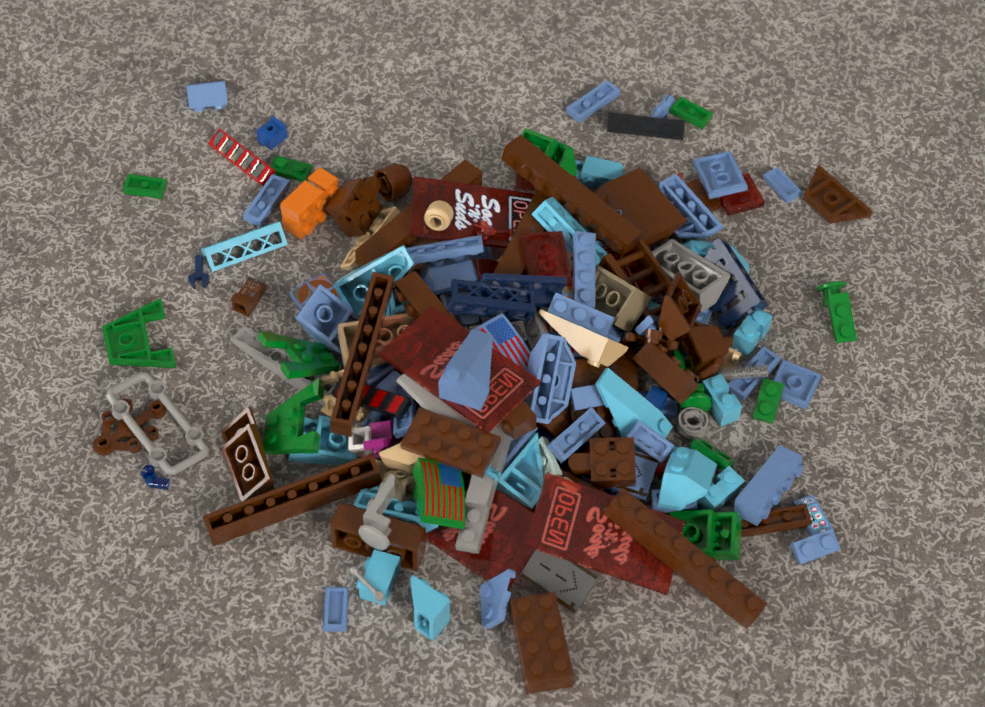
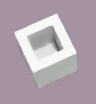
M371 427L354 428L352 437H349L348 450L358 457L373 454L372 450H364L363 441L372 440Z

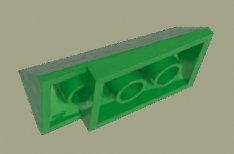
M527 128L524 129L522 136L572 176L578 175L572 147Z

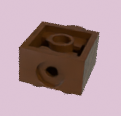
M371 176L365 177L363 180L358 178L344 181L325 208L348 237L365 235L383 208L375 197L381 188L379 179Z
M634 437L589 439L590 452L573 453L569 457L568 467L570 472L574 475L591 474V485L598 489L636 487Z

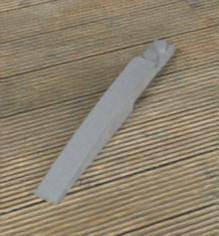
M243 326L231 338L233 344L300 391L316 379L328 375L287 379L280 370L282 361H293L284 349L265 348L258 339V333L246 326ZM330 383L324 386L323 398L326 394H331L336 384ZM323 399L317 401L321 405H325ZM384 415V420L379 422L393 420V417Z
M520 388L517 391V393L521 396V398L523 389ZM490 416L485 431L501 437V442L491 461V467L501 472L502 475L511 437L503 432L497 419H493ZM486 474L483 478L474 475L471 477L465 499V526L459 530L455 545L458 551L479 554L498 480L495 481Z

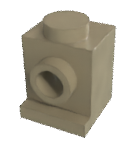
M404 470L389 471L384 476L385 481L390 474L395 476V499L404 502L414 498L413 491L416 487L414 476H411Z

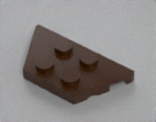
M820 165L817 166L815 174L811 178L803 196V200L830 224L871 217L873 211Z

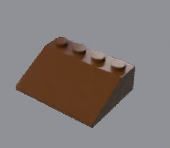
M641 168L613 179L593 192L614 210H621V215L643 232L640 240L642 239L650 250L658 246L687 222L684 216Z

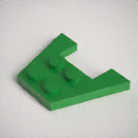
M161 298L102 326L110 365L176 368L172 348L151 352L145 323L166 319Z
M259 331L258 339L265 348L284 349L293 362L282 361L280 370L287 379L324 375L332 371L338 372L340 364L324 344Z
M321 378L313 381L266 415L263 448L267 455L319 453L320 434L312 431L303 435L306 405L323 399L324 381Z

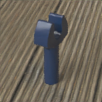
M202 255L195 256V273L188 276L189 284L193 289H195V282L197 280H202L203 288H206L210 281L209 274L203 273Z

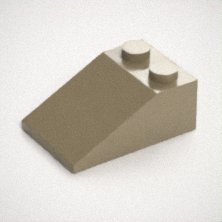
M597 265L595 269V310L614 317V325L631 333L652 297Z

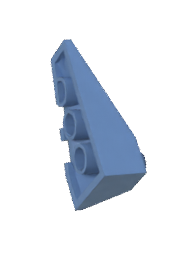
M474 329L471 330L447 364L438 382L439 398L476 410H482L490 389L493 335Z

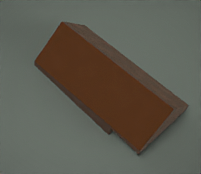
M247 407L221 430L225 445L221 449L241 502L274 490L273 477L251 407Z

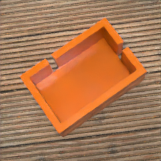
M321 167L308 177V181L316 186L305 180L280 203L283 229L301 240L306 235H310L319 222L325 221L329 214L325 208L339 189L338 178Z

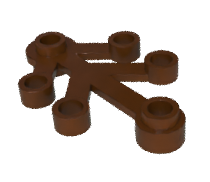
M646 329L645 336L624 332L621 340L627 343L640 342L641 347H644L646 343L655 345L660 343L670 351L678 350L679 342L662 340L663 332L653 329Z
M123 399L130 405V414V412H132L133 410L132 401L130 399ZM155 400L151 402L147 411L134 420L141 426L151 418L161 419L166 415V407L161 401ZM112 411L103 412L101 416L103 421L101 436L93 441L94 452L102 456L110 454L113 450L138 453L141 450V443L123 419L119 420L118 430L111 434V427L115 423L116 418L112 415ZM149 426L146 430H143L151 441L158 439L159 432L157 427ZM122 438H132L128 442H118Z

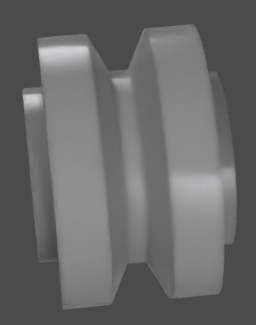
M697 407L683 409L679 414L677 422V433L679 436L691 442L693 439L703 438L709 421L707 414Z

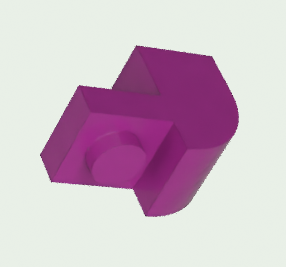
M393 420L370 423L372 440L363 441L364 450H372L374 458H381L379 452L401 443V438L396 439L393 435Z

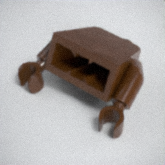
M695 321L691 331L672 340L678 342L680 339L694 372H699V374L695 375L696 383H700L702 378L705 380L717 372L725 361L724 357L729 352L728 348L733 346V339L730 335L722 337L718 327L708 326Z

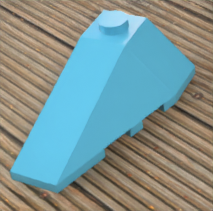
M402 245L341 277L333 286L342 301L350 306L353 312L360 317L373 272L394 276L395 282L401 279L415 262L406 247Z
M605 368L595 385L605 407L610 409L614 417L612 420L614 427L618 426L622 437H627L638 420H640L666 438L673 426L663 413L612 370ZM634 444L635 451L645 452Z

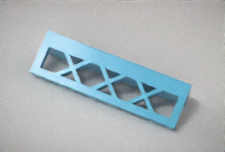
M554 197L546 199L532 213L535 219L557 241V236H561L563 248L567 252L573 253V234L575 231L587 232ZM597 242L595 267L608 254Z
M274 222L201 248L203 256H206L211 272L283 247L288 245L281 223ZM278 231L281 243L274 245L268 242L270 234ZM254 239L263 242L258 251L249 249L250 243ZM234 246L244 249L241 257L235 258L230 255ZM221 253L225 255L222 264L214 266L211 255Z

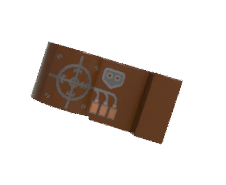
M251 277L248 278L244 287L231 298L233 311L249 317L264 295L266 283Z

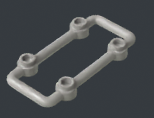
M141 372L107 391L106 398L112 405V415L118 420L123 419L149 452V462L153 466L160 467L168 475H176L207 457L209 448L203 441L202 429L191 426L167 396L164 382L155 380L149 373ZM141 381H145L149 386V396L163 403L186 432V442L191 446H197L200 451L178 464L170 466L166 461V451L161 447L154 446L129 414V404L124 400H118L115 395Z

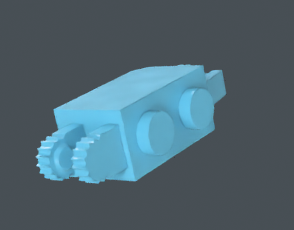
M586 156L585 162L575 160L578 174L576 178L587 188L598 189L603 184L627 174L623 172L624 166L618 162L592 156Z

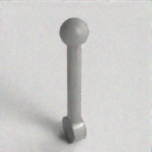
M352 566L349 572L352 575H356L375 595L376 601H383L384 593L377 591L358 572V568Z

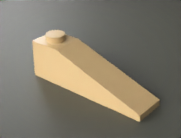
M397 207L381 209L366 234L356 238L355 243L357 246L348 252L341 265L343 270L353 269L358 266L355 250L401 212Z
M540 309L539 314L562 337H565L566 341L581 356L588 358L587 363L599 368L600 364L609 367L628 349L625 345Z

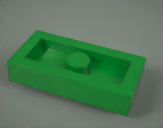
M680 97L670 110L671 114L702 130L713 117L712 112L683 97Z
M275 155L270 165L276 171L274 175L300 182L307 181L313 169L312 164Z
M128 174L123 192L128 195L163 199L167 187V179Z
M763 379L752 419L773 425L785 384Z
M702 438L693 439L690 445L691 448L715 462L720 470H724L728 466L732 468L736 460Z

